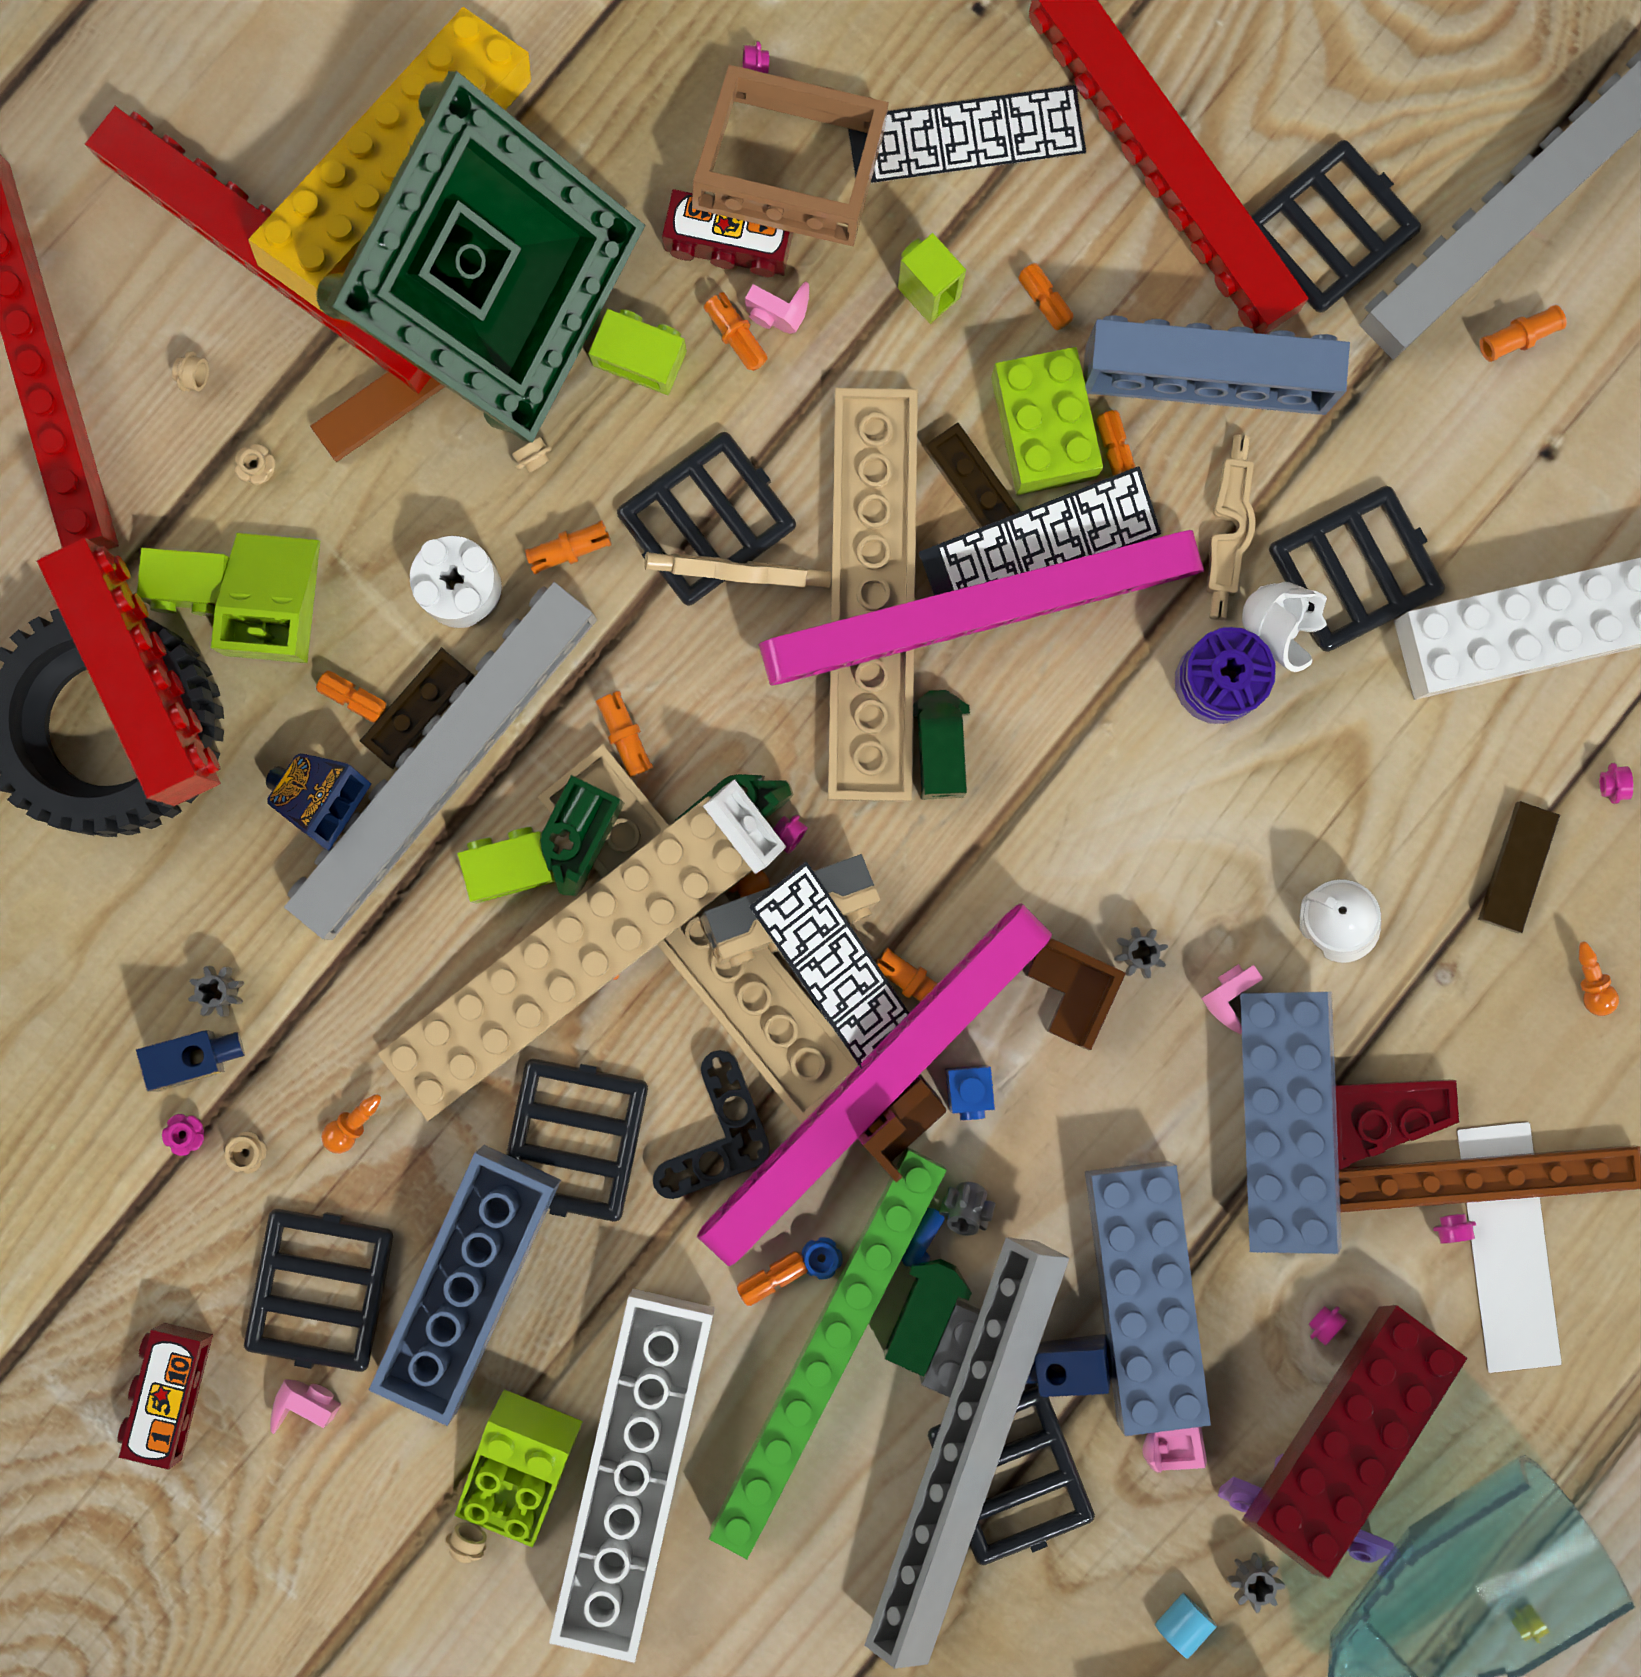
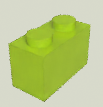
M934 233L930 234L924 241H921L919 238L914 240L902 252L901 257L903 259L899 269L898 282L899 291L929 324L961 298L966 274L965 267Z
M607 308L589 351L592 365L669 396L687 352L685 339L680 337L681 333L664 324H659L656 328L643 323V319L632 311L620 309L618 313Z
M141 548L137 594L142 601L150 605L151 611L176 613V607L192 608V614L214 617L215 605L229 557L225 554Z
M524 827L508 832V840L493 843L492 838L489 837L467 843L468 850L457 854L470 902L478 904L556 883L554 874L548 871L540 844L542 832L533 833L532 827Z

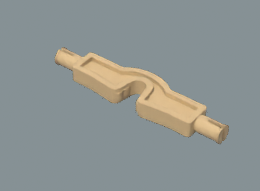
M1242 435L1233 436L1231 459H1226L1222 465L1220 486L1213 509V514L1216 518L1233 522L1236 525L1237 531L1232 534L1215 533L1209 541V570L1206 591L1213 593L1209 615L1211 619H1216L1217 617L1218 620L1227 619L1229 596H1233L1238 590L1242 554L1249 547L1255 532V514L1249 502L1254 464L1247 461L1251 438L1244 435L1242 440Z
M646 552L644 562L645 570L668 571L678 575L716 578L735 582L767 583L806 587L807 585L829 588L831 584V571L805 569L801 566L757 561L736 563L719 557L676 553L668 555Z

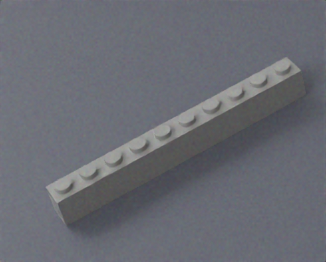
M1641 49L1627 62L1626 65L1630 70L1623 77L1616 72L1598 89L1597 92L1601 97L1594 104L1587 99L1569 116L1568 119L1572 124L1565 131L1558 126L1540 143L1539 146L1543 151L1536 158L1529 153L1511 170L1510 173L1514 178L1506 186L1501 181L1494 185L1482 197L1481 200L1485 205L1477 213L1472 208L1465 212L1453 224L1452 227L1456 232L1448 240L1442 235L1424 251L1423 254L1427 259L1418 268L1413 263L1406 267L1395 278L1394 282L1398 286L1389 295L1382 290L1366 305L1364 309L1369 314L1359 326L1392 360L1402 353L1641 129Z
M555 582L548 589L544 586L536 592L529 603L531 610L522 620L517 618L507 627L502 636L505 641L495 653L491 650L479 661L476 666L478 674L468 685L464 682L453 692L449 699L452 705L442 717L436 715L428 722L422 732L425 736L415 749L410 747L400 756L395 765L398 768L389 781L383 779L375 786L368 797L371 800L370 804L361 814L356 812L350 817L342 830L345 834L335 846H332L329 851L326 849L321 851L315 860L317 868L308 878H300L289 890L287 896L291 899L284 908L322 939L333 940L597 621L589 609Z
M1007 1237L1005 1239L864 1646L894 1669L928 1665L1067 1267L1069 1257L1038 1241Z

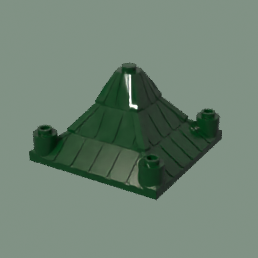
M458 71L448 72L443 82H432L421 91L419 110L425 123L420 128L406 159L402 162L388 193L385 194L371 225L367 228L344 274H330L322 279L316 292L317 302L320 309L327 316L351 322L482 411L486 422L491 427L511 432L523 441L533 443L646 225Z

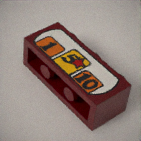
M672 189L662 234L664 249L670 252L671 256L685 261H691L694 257L710 260L712 265L723 269H733L734 266L744 267L761 277H773L774 274L784 276L793 232L692 209L693 193Z
M163 1323L151 1329L150 1333L147 1332L139 1349V1358L143 1359L140 1374L136 1375L132 1380L128 1393V1400L133 1401L129 1417L124 1418L118 1432L117 1442L122 1444L118 1458L167 1470L182 1460L213 1334L168 1323Z

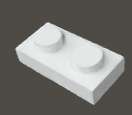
M735 780L725 785L703 805L713 821L719 826L755 874L766 868L786 848L785 844Z

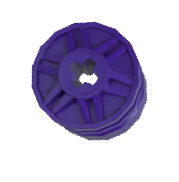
M1223 627L1207 633L1182 656L1175 671V690L1181 705L1193 717L1210 724H1226L1247 715L1269 697L1275 683L1276 663L1270 648L1258 635L1243 628ZM1227 666L1229 671H1236L1237 676L1230 680L1229 676L1221 675L1220 670Z

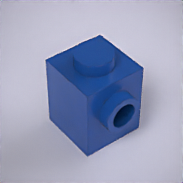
M981 1065L945 1069L948 1106L952 1114L960 1113V1120H977L985 1118V1111L995 1110L990 1066Z

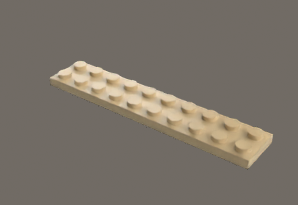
M835 388L831 622L915 601L918 389ZM914 649L830 671L828 801H912Z
M601 745L538 796L552 814L570 776L573 775L621 799L625 803L593 865L603 878L669 827L667 822L604 745ZM723 893L660 942L658 947L802 1124L858 1064L829 1022L768 947L753 952L756 959L734 968L731 967L730 962L718 965L714 956V950L711 948L700 918L705 911L731 902Z
M710 796L706 797L378 1053V1056L427 1121L435 1118L752 872L749 865L703 807L711 799Z

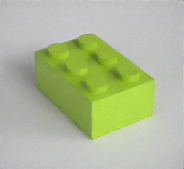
M1077 347L995 363L991 380L1016 496L1096 480L1103 469Z

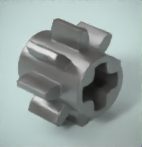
M1133 927L1131 928L1132 939L1118 938L1116 940L1119 945L1123 946L1122 954L1117 955L1114 960L1125 961L1129 965L1126 969L1127 976L1133 975L1136 969H1141L1144 978H1151L1150 967L1153 965L1156 967L1166 966L1159 957L1160 951L1166 950L1168 945H1158L1154 940L1157 930H1150L1146 936L1141 937L1139 928ZM1138 941L1141 947H1149L1150 954L1144 957V964L1141 959H1134L1132 956V951L1138 949Z
M205 966V977L190 979L189 982L195 986V995L189 997L188 1000L189 1002H199L203 1005L200 1013L202 1016H209L215 1007L220 1017L229 1016L228 1006L230 1004L243 1003V1000L237 995L238 988L244 985V981H234L230 978L232 974L231 967H223L217 975L213 966ZM212 984H218L217 989L223 992L221 998H215V993L210 990Z
M962 1182L957 1185L956 1189L948 1187L939 1213L942 1216H948L947 1225L952 1231L960 1235L970 1236L976 1234L979 1229L987 1230L988 1222L992 1220L995 1202L986 1201L987 1191L981 1185L974 1182Z
M1253 1552L1251 1560L1242 1562L1236 1559L1235 1563L1238 1567L1236 1576H1229L1227 1580L1231 1586L1240 1588L1234 1595L1237 1603L1242 1605L1249 1600L1256 1613L1260 1612L1261 1605L1270 1603L1276 1607L1278 1605L1275 1599L1277 1589L1285 1588V1584L1281 1579L1272 1577L1277 1572L1278 1566L1273 1560L1268 1561L1263 1566L1261 1558L1256 1552ZM1257 1576H1261L1263 1581L1256 1583ZM1256 1583L1255 1589H1251L1248 1585Z

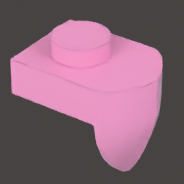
M804 282L790 303L753 284L745 297L746 312L750 313V319L761 327L770 329L771 326H774L785 333H796L807 310L809 284Z
M1238 964L1219 976L1218 979L1222 985L1201 999L1209 1011L1221 1023L1231 1030L1242 1034V1026L1228 1002L1263 980L1254 965L1243 971Z
M286 1379L276 1394L270 1421L271 1433L275 1434L290 1410L324 1428L334 1419L341 1403L333 1400V1393L320 1385L311 1384L308 1386L300 1381Z
M1201 1427L1147 1433L1142 1453L1147 1464L1155 1472L1161 1473L1164 1470L1206 1467L1207 1458Z

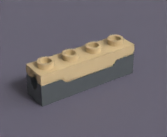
M862 854L813 871L843 916L847 918L849 924L871 916L870 908H873L880 902ZM774 886L703 913L700 920L711 948L714 950V956L718 965L730 962L732 968L756 959L753 952L769 947L771 953L779 951L749 908L752 903Z

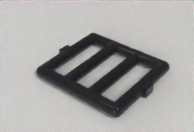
M1341 140L1250 215L1308 296L1307 302L1315 311L1320 313L1329 309L1421 230L1420 221L1391 190L1394 183L1384 172L1378 175L1347 140ZM1340 161H1343L1401 226L1386 240L1383 241L1325 175ZM1310 186L1318 192L1370 251L1355 266L1348 262L1296 203L1295 199ZM1280 211L1338 275L1339 279L1324 292L1315 285L1264 227Z
M721 432L617 509L618 518L644 551L642 554L644 560L646 552L666 554L637 516L638 513L656 500L698 556L721 558L670 491L689 476L742 544L743 548L728 558L732 562L748 563V561H753L796 528L795 519L770 488V478L761 467L758 469L754 467L736 441L727 432ZM721 452L729 459L776 522L757 537L703 467ZM659 571L682 603L687 606L695 604L726 581L702 577L690 586L683 575Z
M1383 486L1274 541L1269 546V553L1284 581L1308 589L1289 552L1310 542L1349 614L1352 622L1333 632L1330 631L1328 625L1321 630L1312 632L1319 647L1325 652H1330L1442 595L1445 591V585L1423 544L1428 542L1420 527L1414 529L1396 493L1390 486ZM1380 506L1384 507L1425 584L1406 595L1402 593L1362 518V515ZM1344 524H1347L1388 601V604L1367 614L1325 535ZM1309 602L1308 611H1314V604Z
M529 1059L524 1066L506 1155L521 1162L525 1160L613 1178L608 1203L555 1193L549 1206V1214L566 1217L568 1213L612 1222L619 1221L624 1211L648 1093L647 1083L643 1080L598 1072L597 1066L581 1063L580 1067H574L539 1059ZM539 1077L630 1095L625 1120L534 1102ZM536 1119L621 1136L617 1161L527 1144L530 1120Z
M283 1209L272 1210L268 1216L245 1333V1350L251 1353L295 1360L294 1366L308 1369L313 1368L314 1364L356 1372L365 1371L369 1366L393 1242L392 1231L388 1228L342 1220L343 1215L326 1212L322 1217ZM285 1227L374 1243L370 1269L280 1253L283 1229ZM275 1270L365 1285L367 1287L362 1311L271 1295ZM267 1312L359 1328L354 1353L263 1337Z
M1038 1385L1023 1391L1016 1412L1034 1406L1043 1429L1005 1444L997 1467L1050 1446L1059 1470L985 1499L970 1542L974 1558L980 1565H988L1027 1548H1031L1032 1553L1048 1547L1047 1540L1087 1525L1095 1517L1050 1398L1040 1397ZM941 1424L930 1428L928 1431V1439L932 1449ZM1066 1486L1075 1510L989 1545L987 1544L979 1523L980 1520Z

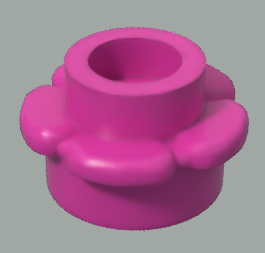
M756 41V46L744 45L743 68L769 74V50H761V43L759 41Z
M1611 763L1608 766L1609 771L1601 772L1599 787L1603 797H1608L1611 803L1617 804L1620 800L1632 798L1633 776L1628 766L1617 767L1616 763Z
M794 815L791 819L783 816L773 828L785 844L786 848L783 851L787 854L795 849L808 829L807 826L799 821V815Z
M177 1114L167 1121L168 1126L162 1131V1140L165 1146L171 1148L173 1154L185 1156L191 1150L195 1151L201 1147L204 1141V1128L197 1117L193 1115L186 1117L184 1114ZM182 1130L187 1134L184 1139L179 1136Z
M1456 1214L1439 1217L1441 1226L1433 1228L1434 1231H1438L1440 1244L1475 1239L1473 1226L1477 1224L1475 1221L1467 1222L1466 1214Z
M1324 1306L1308 1325L1314 1330L1310 1335L1312 1340L1316 1337L1326 1346L1348 1320L1338 1312L1340 1310L1338 1306L1332 1311Z

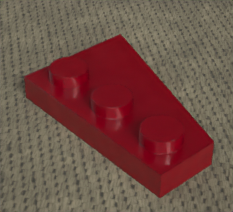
M1453 1079L1335 1085L1339 1170L1364 1158L1386 1152L1385 1150L1407 1141L1417 1140L1459 1123L1457 1081Z

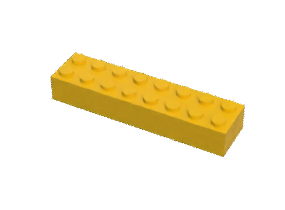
M462 7L248 239L257 265L321 310L316 294L319 283L330 274H344L367 228L371 225L385 194L388 193L402 162L406 159L420 128L425 123L419 110V97L424 87L432 82H443L448 72L458 71L506 110L531 83L529 52L468 9Z

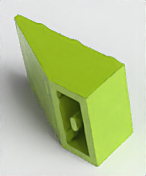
M236 533L215 605L211 648L229 657L308 663L320 540Z
M504 1389L485 1427L454 1516L533 1548L583 1421Z

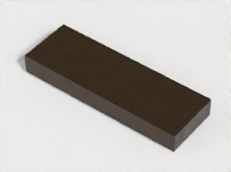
M959 422L924 445V450L979 528L1022 512Z
M441 647L360 739V742L387 766L394 769L400 756L408 748H413L423 736L422 732L428 722L436 715L441 716L451 704L449 699L453 692L464 682L468 685L475 675Z
M1522 801L1515 803L1478 920L1515 933H1523L1560 818L1559 814Z

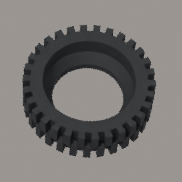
M59 608L50 611L53 622L39 616L28 623L35 632L34 634L29 635L21 630H17L9 638L18 647L14 651L0 647V661L4 662L0 670V791L11 793L12 795L7 800L16 808L28 810L26 815L34 820L46 822L48 826L92 836L117 837V833L125 835L140 833L139 827L153 829L162 825L159 818L161 816L174 818L181 813L182 810L178 805L172 806L148 799L138 778L123 784L98 786L78 779L61 764L54 752L50 739L49 722L51 710L63 687L76 675L87 670ZM148 617L144 618L150 633L156 632L166 649L167 654L162 658L168 671L173 670L183 685L184 693L180 697L186 709L191 708L201 723L202 732L198 733L204 748L209 747L211 749L213 740L223 742L224 730L215 726V719H224V710L222 706L213 702V698L221 695L218 685L207 680V677L211 676L212 672L207 664L197 659L200 654L192 646L183 642L184 639ZM212 750L218 760L220 753ZM197 796L189 800H186L185 802L192 803Z

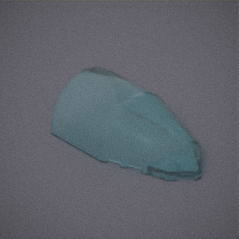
M1523 1454L1408 1527L1331 1630L1327 1677H1496L1507 1674L1508 1677H1520L1636 1607L1617 1568L1581 1513L1541 1466Z

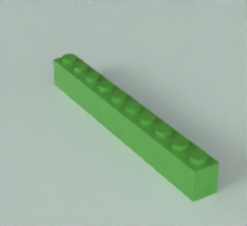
M909 1147L904 1150L896 1166L903 1177L897 1183L890 1177L711 1526L709 1540L747 1560L947 1171L943 1165Z

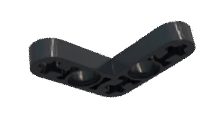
M713 1051L704 1058L701 1065L702 1078L725 1137L661 1163L654 1172L653 1185L657 1193L664 1198L675 1199L755 1168L768 1157L770 1149L769 1139L740 1065L735 1056L729 1051ZM720 1057L722 1062L729 1061L731 1063L732 1069L726 1072L730 1085L735 1080H738L741 1089L728 1090L720 1097H717L715 1088H723V1085L718 1075L711 1077L708 1069L714 1066L713 1058ZM732 1096L743 1098L748 1107L745 1117L736 1121L726 1117L723 1110L724 1102ZM750 1120H754L757 1128H748V1132L753 1142L760 1140L763 1147L758 1149V1157L756 1159H751L749 1154L741 1155L739 1148L744 1146L743 1136L741 1132L736 1136H732L730 1128L742 1127ZM714 1151L721 1155L724 1166L720 1173L717 1175H707L701 1170L699 1162L704 1153ZM692 1159L693 1172L700 1182L692 1184V1176H688L679 1181L678 1190L673 1191L671 1185H662L661 1179L666 1176V1168L671 1167L674 1173H679L688 1169L684 1160Z

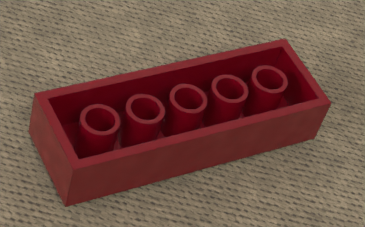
M1398 1305L1379 1306L1241 1520L1311 1574L1330 1579L1468 1358Z

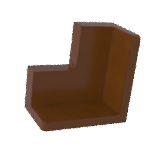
M1050 938L1048 943L1034 957L1026 976L1064 993L1047 1032L1083 1049L1091 1050L1126 972Z
M917 1077L858 1139L897 1183L903 1176L892 1161L941 1118L947 1111L946 1107L926 1084Z

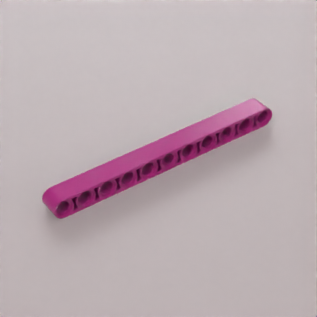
M1187 530L781 635L759 643V648L770 686L779 685L1184 579L1203 572L1204 568L1193 530Z
M1022 903L1006 913L861 1063L862 1069L858 1065L704 1223L697 1234V1238L728 1267L742 1258L1040 952L1050 940L1052 932Z

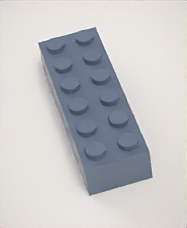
M1110 315L1104 317L1103 320L1096 319L1085 345L1083 377L1087 394L1326 415L1347 390L1350 342L1337 341L1336 336L1329 334L1302 338L1295 337V333L1284 330L1273 331L1268 335L1253 333V329L1248 327H1232L1228 331L1213 330L1210 325L1205 323H1191L1186 327L1170 326L1168 321L1161 319L1134 323L1128 322L1126 317Z
M1332 991L1241 993L1250 1252L1338 1254L1342 1248Z
M483 1145L474 1153L369 1391L441 1424L449 1425L461 1406L561 1179L486 1145Z
M1169 1161L1085 1171L1117 1425L1125 1436L1211 1426L1177 1165Z

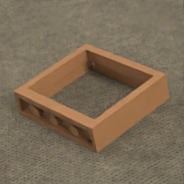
M729 65L694 176L692 209L854 247L885 131L889 102ZM734 101L868 133L849 204L713 172ZM706 191H707V192H711V193H715V196H714V195L705 194V193H706ZM838 223L847 224L848 227L840 226Z

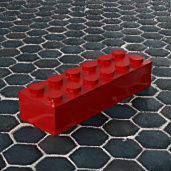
M84 537L36 560L146 797L176 806L220 785L221 782L216 773L221 769L214 752L209 747L204 748L198 735V733L202 732L201 723L191 708L186 709L180 697L184 693L183 685L177 674L173 670L168 671L162 657L167 654L166 649L157 633H150L144 620V618L149 616L147 608L137 593L132 594L126 580L131 578V575L119 555H112L104 546L99 547Z

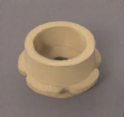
M193 351L186 352L185 358L178 357L172 368V377L177 382L178 388L181 391L186 390L189 392L191 390L201 391L205 387L209 375L207 360L196 357V353Z
M539 437L533 443L530 442L512 454L519 464L516 466V469L520 470L525 467L528 473H531L548 463L550 460L546 453L551 451V447H546L541 437Z
M252 444L250 448H241L234 459L235 463H237L235 467L237 477L244 482L249 481L254 485L268 481L275 469L274 457L269 455L268 449L260 444ZM257 461L258 465L254 468L251 467V462Z
M241 1132L238 1137H231L225 1146L226 1163L235 1172L244 1171V1173L249 1174L257 1171L262 1165L261 1161L267 1155L265 1143L259 1141L258 1136L252 1132ZM243 1149L249 1150L247 1157L243 1156Z
M459 1523L455 1526L453 1533H449L446 1536L445 1544L450 1547V1555L453 1559L461 1563H471L483 1558L486 1551L487 1535L480 1527L474 1524Z

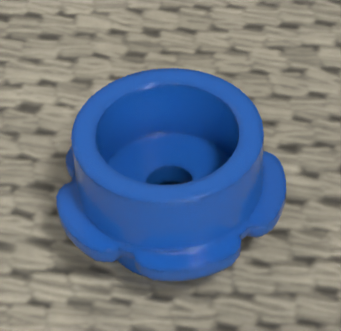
M820 1237L817 1241L810 1240L802 1249L803 1260L809 1276H817L821 1280L829 1279L834 1276L836 1268H840L842 1265V1252L836 1248V1243L830 1238ZM818 1255H825V1261L819 1262L817 1259Z

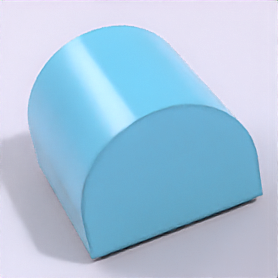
M1184 1593L1179 1596L1155 1623L1162 1636L1187 1659L1217 1628L1216 1623Z

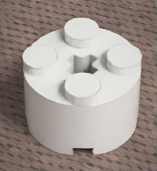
M446 536L431 539L422 546L412 563L410 586L413 596L429 615L443 625L454 628H466L475 625L487 615L489 616L500 600L501 578L496 566L478 544L467 538ZM460 575L464 580L463 584L456 583L453 590L448 584L450 580H455Z

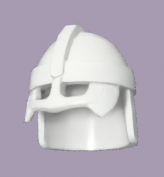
M1290 582L1261 586L1245 602L1242 623L1245 630L1258 635L1270 648L1275 661L1290 671L1299 672L1311 665L1312 657L1293 639L1299 631L1315 632L1327 625L1322 615L1327 598L1322 593L1305 589ZM1309 602L1314 604V611H1308Z
M1350 880L1329 881L1314 889L1303 898L1300 910V931L1305 938L1310 939L1317 947L1323 950L1325 958L1341 963L1352 962L1364 957L1375 947L1381 931L1380 907L1373 894L1363 885ZM1344 908L1347 912L1340 914L1339 909Z

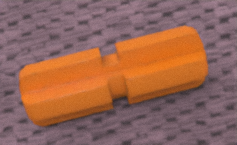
M1032 263L1025 267L1019 273V281L1034 302H1040L1039 309L1055 330L1058 331L1067 326L1074 317L1073 312L1057 291H1052L1054 286L1038 264Z
M1111 410L1098 415L1096 422L1104 448L1109 449L1106 454L1113 476L1135 468L1129 444L1124 443L1127 437L1119 412Z
M327 670L320 676L316 685V690L342 706L344 703H347L349 710L373 723L384 713L387 704L382 699L362 688H359L358 691L355 690V684L330 670Z
M791 1252L769 1265V1271L765 1272L762 1269L737 1285V1290L743 1302L747 1306H752L776 1291L774 1287L780 1285L782 1288L806 1274L808 1270L799 1252Z

